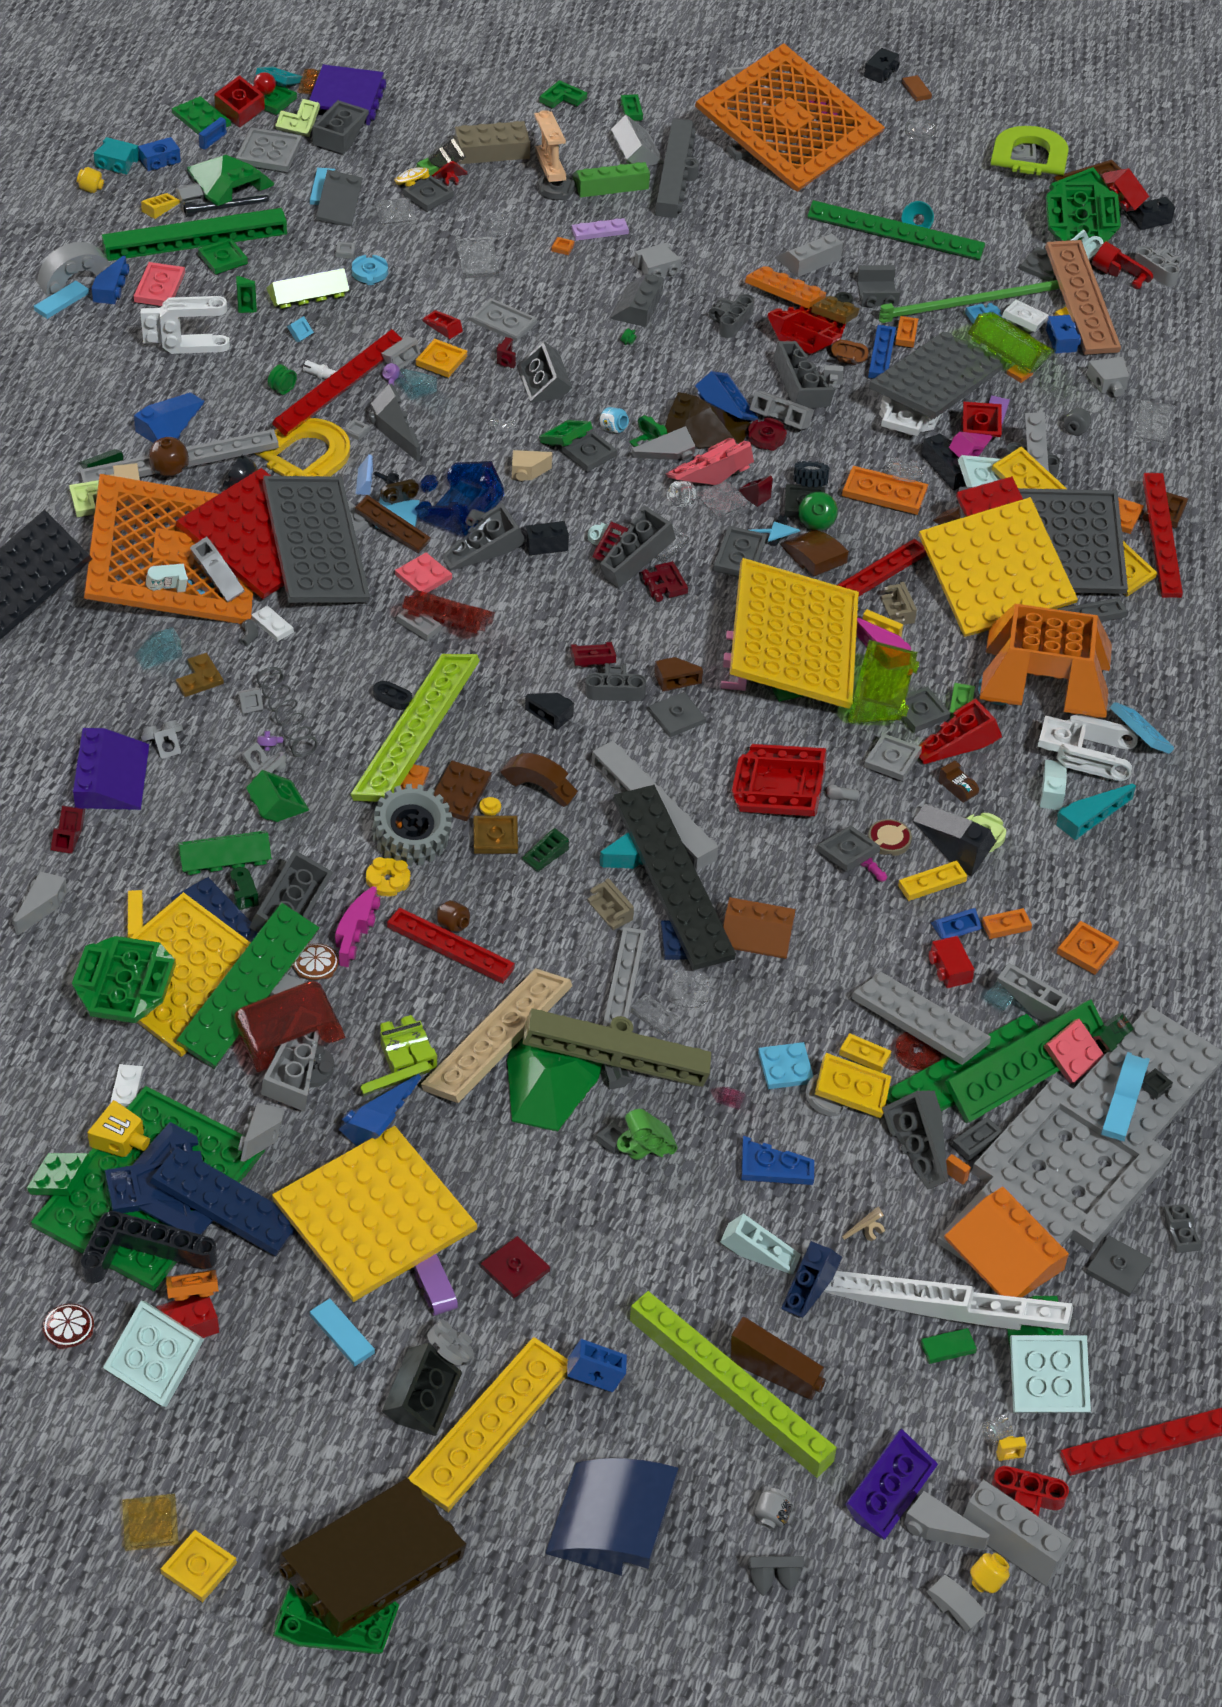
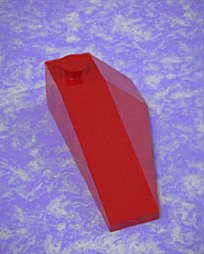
M974 699L957 709L953 713L954 717L948 723L944 722L940 725V731L930 735L919 745L922 747V751L918 758L923 764L985 748L1002 738L996 719L977 699Z

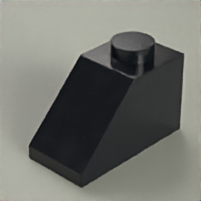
M536 693L525 696V710L556 730L574 716V703L559 693Z

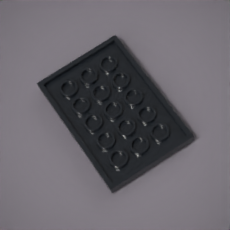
M45 509L0 548V639L7 635L92 560V557Z

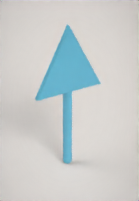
M774 522L772 529H752L750 531L770 533L768 542L800 530Z

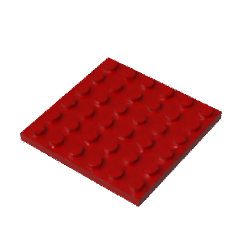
M260 468L178 519L176 527L195 543L207 536L233 574L259 597L264 599L283 587L284 580L262 482L264 476L271 475Z

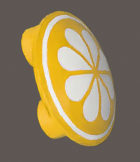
M422 167L408 169L396 177L395 182L397 185L405 183V186H412L416 183L415 180L428 178L430 176L429 170Z

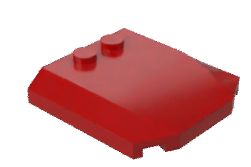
M752 744L749 752L746 755L742 754L738 758L732 786V796L739 811L816 816L826 769V748Z

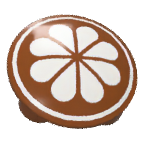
M309 944L293 964V967L300 978L311 980L329 979L337 969L339 959L337 953L331 947L324 944Z

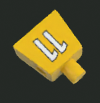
M115 1100L110 1103L87 1132L90 1147L121 1157L127 1156L133 1147L145 1151L150 1143V1138L143 1135L144 1129L141 1118Z

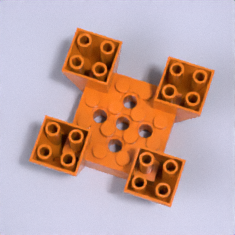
M1015 603L989 628L986 653L997 656L983 672L980 699L988 702L995 701L1009 705H1022L1027 673L1036 676H1051L1057 679H1068L1064 712L1089 715L1095 718H1106L1108 688L1102 670L1110 671L1112 644L1098 615Z

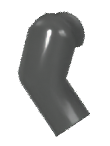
M472 509L466 518V524L469 526H473L475 523L478 524L482 521L481 517L485 512Z

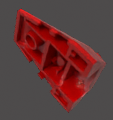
M800 306V309L794 310V307H788V311L778 308L767 315L778 340L796 341L806 354H812L840 340L846 324L812 313V307L808 309Z

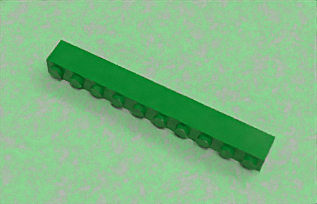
M276 208L101 235L105 257L108 261H114L122 256H126L127 259L200 248L231 238L234 242L287 235V220L283 209Z

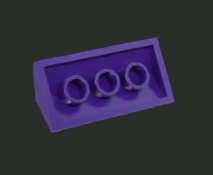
M901 1428L845 1505L857 1524L885 1540L938 1463Z

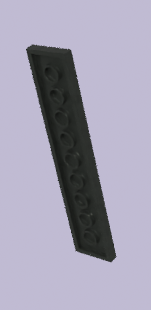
M655 784L614 794L613 801L692 969L697 970L734 960L736 958L734 948Z

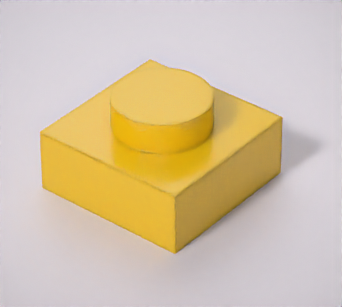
M1009 1436L999 1440L996 1450L998 1460L1023 1458L1027 1447L1025 1438Z

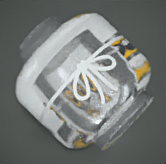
M675 481L667 490L668 500L676 507L691 506L697 497V490L690 481Z

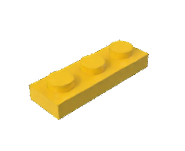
M954 861L900 879L898 887L907 900L911 901L967 881V874L958 861Z

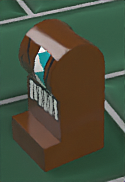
M954 760L940 769L938 782L964 803L979 794V787L973 779L968 778L960 770L961 765Z

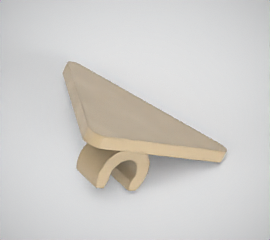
M880 1207L875 1208L845 1233L842 1238L845 1240L864 1228L866 1239L869 1241L875 1240L876 1236L873 1234V1229L879 1234L885 1231L882 1224L875 1222L883 1216Z

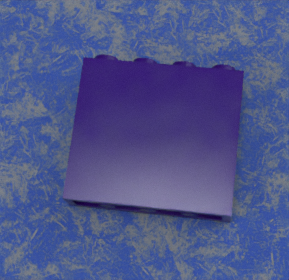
M323 64L309 100L318 102L320 109L329 110L337 100L367 109L369 114L366 117V125H370L371 121L375 120L376 110L379 109V100H382L383 90L386 89L384 72Z

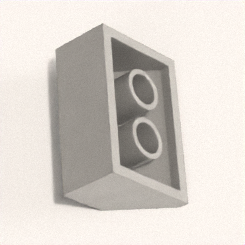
M625 115L611 129L614 134L613 138L620 145L618 148L625 155L624 159L628 164L646 162L648 166L664 163L649 132L629 116Z
M831 233L776 256V259L795 276L800 277L841 260L843 243Z

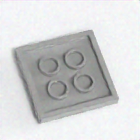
M251 127L236 159L246 162L253 167L288 172L302 143V135Z

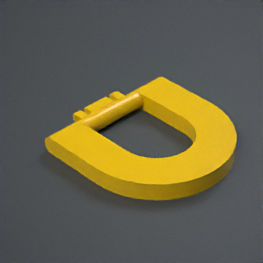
M310 418L288 436H284L278 429H275L279 448L254 453L268 461L267 468H273V471L281 476H332L348 461L350 456V440L346 432L338 425L327 420ZM302 438H317L324 441L329 446L328 451L304 470L277 456L292 443Z

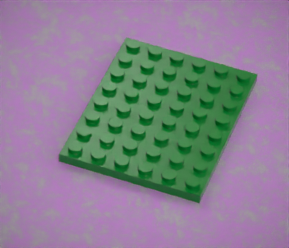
M147 1086L141 1090L127 1107L129 1111L143 1121V1135L150 1138L149 1145L171 1122L197 1136L199 1145L193 1146L192 1149L193 1151H201L203 1162L239 1183L265 1152L264 1149L248 1160L241 1161L242 1151H239L238 1148L241 1136H243L242 1134ZM133 1147L127 1156L121 1157L93 1148L88 1153L91 1162L72 1194L53 1195L31 1221L32 1228L83 1254L102 1215L112 1211L105 1170L132 1166L144 1151ZM143 1211L123 1213L167 1225ZM119 1246L109 1268L155 1291L177 1262Z

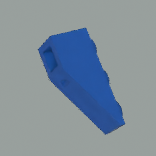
M126 256L119 258L95 277L92 286L93 302L115 304L117 298H121V286H125V275L129 274V264L126 263Z

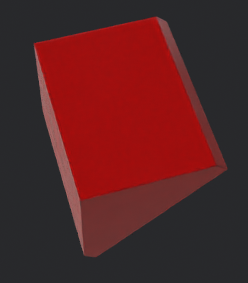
M963 401L960 431L1001 437L1002 404Z

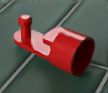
M1107 241L1103 243L1092 261L1094 267L1106 274L1109 273L1117 277L1122 268L1137 277L1132 282V286L1135 289H1140L1144 281L1149 283L1153 279V274L1148 268L1121 252L1122 250Z

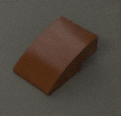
M812 530L780 543L802 569L806 567L813 576L844 565L848 560L849 551L832 536L819 530Z

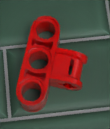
M1010 1466L999 1467L995 1471L992 1481L993 1486L1037 1516H1039L1040 1507L1049 1510L1062 1509L1069 1494L1068 1485L1061 1479ZM999 1480H1006L1010 1484L1004 1485ZM1025 1486H1031L1035 1491H1029ZM1050 1493H1058L1061 1497H1053Z

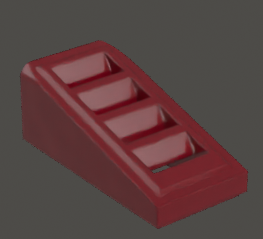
M611 521L592 557L603 561L606 557L603 555L604 551L609 553L611 550L606 548L607 544L614 546L621 540V535L612 533L613 529L622 532L621 535L629 529ZM610 536L618 539L617 542L610 541Z

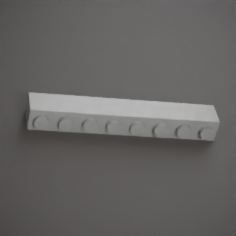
M611 741L592 751V766L619 793L655 784L696 871L717 860V843L710 839L704 833V830L691 820L688 813H684L678 807L676 801L671 799L664 792L663 788L658 786L651 779L650 775L645 773L638 766L637 762L625 753L622 747Z

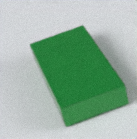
M968 1328L921 1339V1346L929 1364L974 1354L977 1351Z

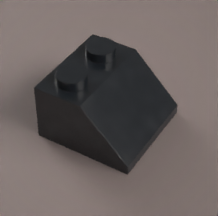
M1166 196L1144 201L1136 210L1127 211L1126 213L1140 230H1145L1172 223L1175 206Z
M565 521L521 527L529 556L568 551L569 533Z

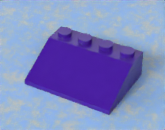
M83 728L73 788L75 807L85 809L141 810L150 745L105 728Z

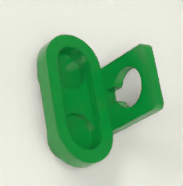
M643 415L638 418V426L643 435L629 442L633 447L639 446L637 444L638 441H651L667 434V429L664 425L656 423L652 417Z

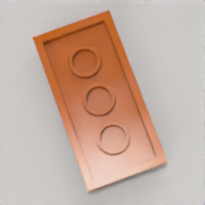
M763 266L748 274L745 279L747 284L808 309L826 297V292L821 291L819 287L809 286L802 280L792 279L787 274L775 272L767 266Z
M853 466L843 488L842 496L918 515L928 490V484Z

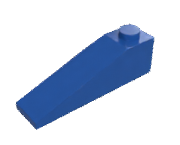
M190 392L148 405L134 415L135 432L152 443L163 437L178 439L182 430L188 426L190 419L196 415L204 404V400Z
M418 1074L357 1110H349L343 1116L342 1120L344 1123L340 1126L339 1130L355 1146H359L371 1138L376 1139L380 1137L395 1118V1112L405 1103L403 1100L412 1093L422 1077Z

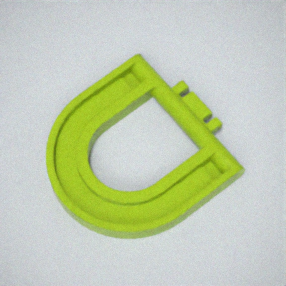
M1037 126L1012 127L1004 130L997 136L991 166L1012 168L1013 172H1017V169H1019L1020 173L1034 174L1036 172V175L1047 173L1064 176L1069 149L1068 144L1059 134L1046 128ZM1020 144H1037L1048 151L1047 164L1013 160L1011 159L1014 147Z

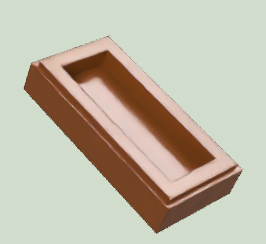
M918 75L902 78V84L916 102L932 98V93Z

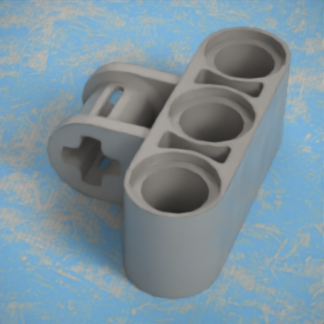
M1139 246L1137 248L1134 260L1148 268L1155 280L1168 287H1173L1177 284L1181 261L1179 256H1174L1167 248L1158 252L1148 246Z

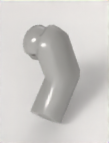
M834 784L829 785L826 789L827 796L831 800L847 799L857 801L859 798V791L855 789L841 788Z

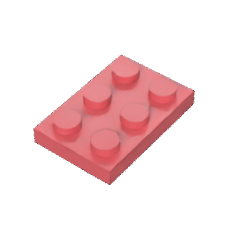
M149 262L134 294V302L163 306L165 300L176 296L185 275V267Z

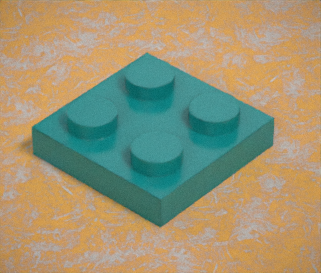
M273 66L257 67L256 75L262 72L270 73L275 81H277L276 84L284 87L287 85L294 86V84L301 83L302 76Z

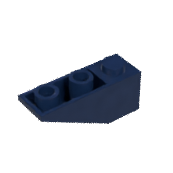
M811 1241L781 1309L803 1318L833 1280L842 1256L828 1247Z

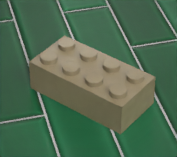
M524 121L455 127V146L460 164L530 159V139Z

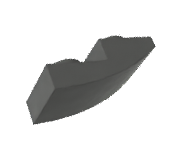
M1188 1205L1164 1206L1165 1220L1176 1253L1200 1251L1201 1243L1194 1230V1218Z

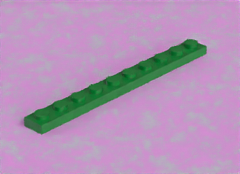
M815 200L812 201L808 213V219L978 261L981 260L985 248V242Z

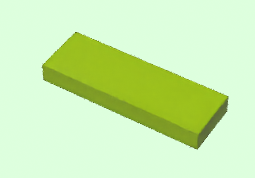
M423 1061L362 1084L360 1090L363 1097L405 1082L418 1074L421 1076L429 1073L428 1061Z

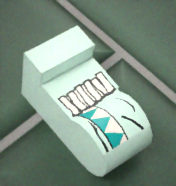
M184 564L150 567L147 572L146 586L153 591L161 590L162 588H176L177 592H185L188 578Z

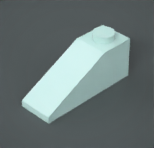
M1045 759L1040 808L1059 811L1062 808L1067 772L1066 767L1059 761Z
M744 1213L728 1223L720 1243L741 1257L789 1274L794 1273L801 1256L800 1253Z

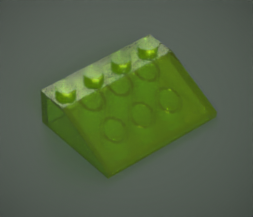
M994 312L978 314L967 333L972 336V341L978 344L983 343L987 346L986 349L993 354L999 353L1003 356L1002 359L1009 364L1015 363L1018 365V369L1025 374L1035 372L1055 351Z

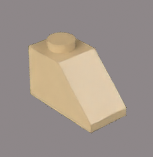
M513 450L512 480H533L552 468V452Z

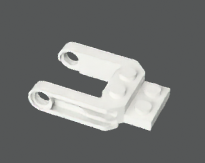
M221 296L172 297L165 300L160 308H142L143 343H162L163 348L171 354L224 352L230 347L229 337L212 334L181 335L180 317L220 316L227 312L226 299Z
M884 395L879 415L883 418L881 426L918 436L920 432L934 430L941 416L939 415L933 419Z
M1082 714L1073 715L1070 717V720H1062L1045 715L1037 747L1058 752L1056 759L1066 768L1118 781H1125L1130 777L1132 765L1129 761L1117 758L1115 755L1083 748V740L1086 739L1129 750L1137 745L1139 735L1129 726ZM1130 735L1133 740L1125 741L1122 739V736ZM1123 766L1127 771L1118 772L1115 767Z

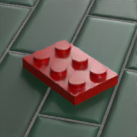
M1013 476L958 491L956 494L966 517L1023 500Z

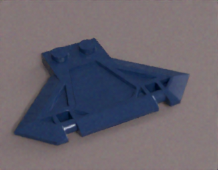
M169 1122L132 1166L105 1170L112 1211L120 1213L143 1211L171 1227L202 1235L214 1220L197 1210L191 1211L190 1208L192 1207L150 1183L152 1176L176 1147L203 1161L201 1151H193L192 1149L193 1146L199 1145L197 1136Z

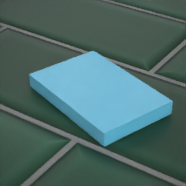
M1117 702L1111 705L1110 709L1150 747L1168 754L1174 750V746L1135 709Z

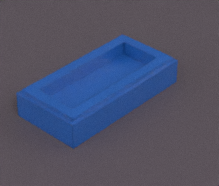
M220 117L199 133L200 148L207 149L227 134L226 119Z

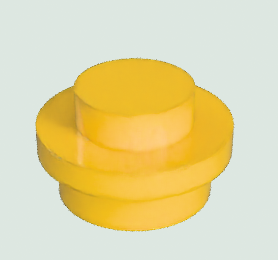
M494 797L484 798L480 802V811L486 816H495L501 810V802Z

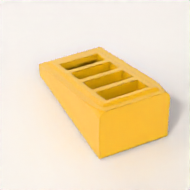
M169 193L145 199L141 202L142 212L156 219L180 204V200Z

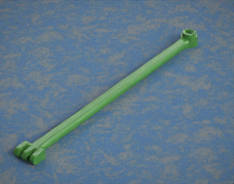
M1055 280L895 308L892 303L884 304L880 308L879 322H891L893 317L1057 290L1060 287L1058 281Z

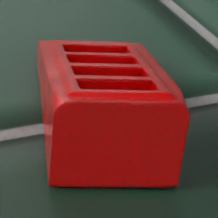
M436 310L422 319L424 323L448 339L463 332L460 319Z

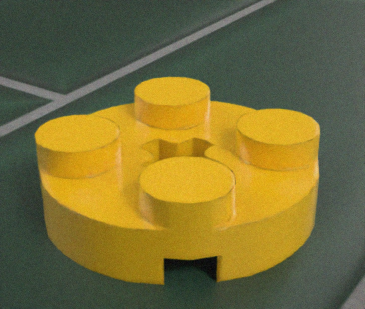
M375 858L373 864L366 871V883L370 888L372 886L377 887V894L380 896H395L398 892L405 891L410 884L408 864L403 860L397 861L393 858ZM389 874L392 876L389 880H385V875Z

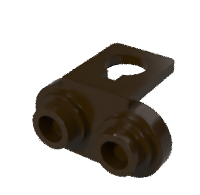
M413 479L388 484L381 489L380 496L384 502L391 504L407 501L416 497L419 485Z

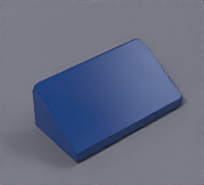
M975 908L931 922L941 939L961 936L983 929Z

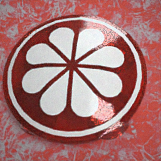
M63 1304L54 1308L47 1314L43 1322V1332L46 1339L58 1349L80 1345L93 1335V1316L89 1310L78 1304Z

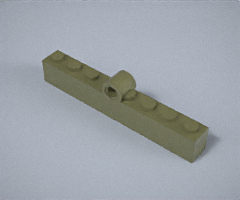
M531 1008L525 1022L524 1045L699 1087L704 1086L710 1075V1051L632 1032V1022L623 1016H617L612 1019L609 1026H603Z

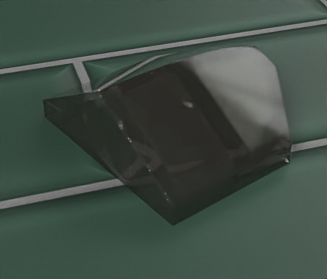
M452 135L432 151L429 161L432 165L442 168L450 161H455L458 164L466 156L455 136Z

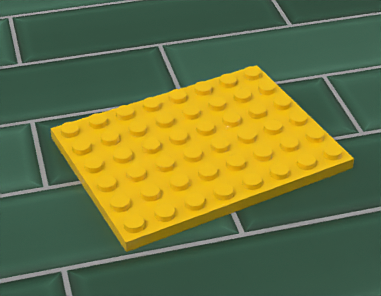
M742 558L739 571L729 674L850 709L853 703L859 592Z

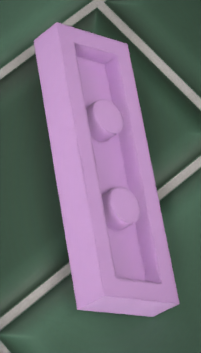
M624 218L572 225V232L576 240L629 233Z

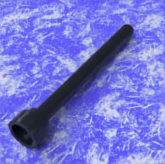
M260 195L232 199V201L219 206L213 202L203 204L184 202L183 209L186 217H191L200 211L268 202L269 196Z

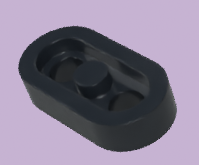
M379 681L373 686L374 698L396 709H406L412 701V693L409 690L389 681Z

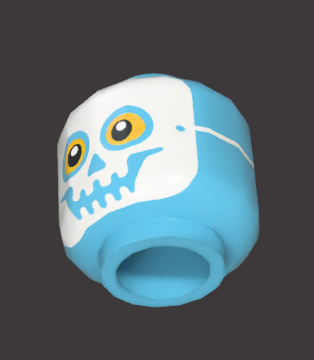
M607 407L600 416V425L607 432L621 433L629 423L626 411L620 408Z

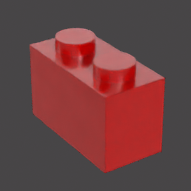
M954 936L933 941L931 951H929V960L932 965L935 964L938 979L944 982L946 988L972 983L975 969L959 937Z

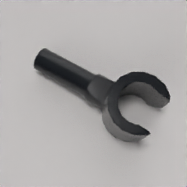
M377 471L374 472V475L386 481L387 485L399 482V475L396 473H390L387 476Z

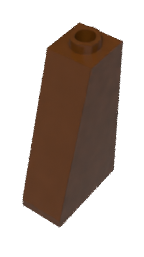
M742 1317L731 1334V1360L741 1368L810 1400L813 1399L816 1392L820 1393L826 1382V1379L823 1378L824 1367L748 1318Z

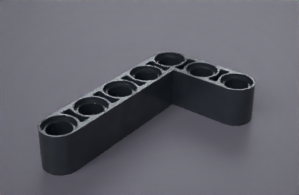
M109 1211L100 1218L81 1257V1267L85 1281L99 1283L104 1279L119 1246L202 1269L212 1268L217 1263V1250L215 1241L208 1236L120 1212Z

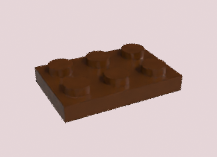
M451 761L435 789L434 796L436 797L440 794L444 798L443 804L448 803L449 812H451L452 817L468 821L492 777V772Z

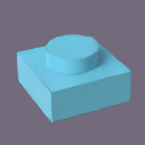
M304 316L287 326L296 342H300L314 333Z

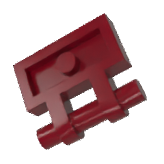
M674 561L654 565V572H649L648 569H644L641 572L644 584L648 585L651 597L655 598L657 602L663 600V593H667L669 598L688 594V586Z

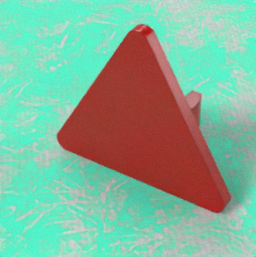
M450 161L431 176L435 179L445 178V185L449 186V180H453L455 185H458L459 179L457 176L468 175V173L455 161Z

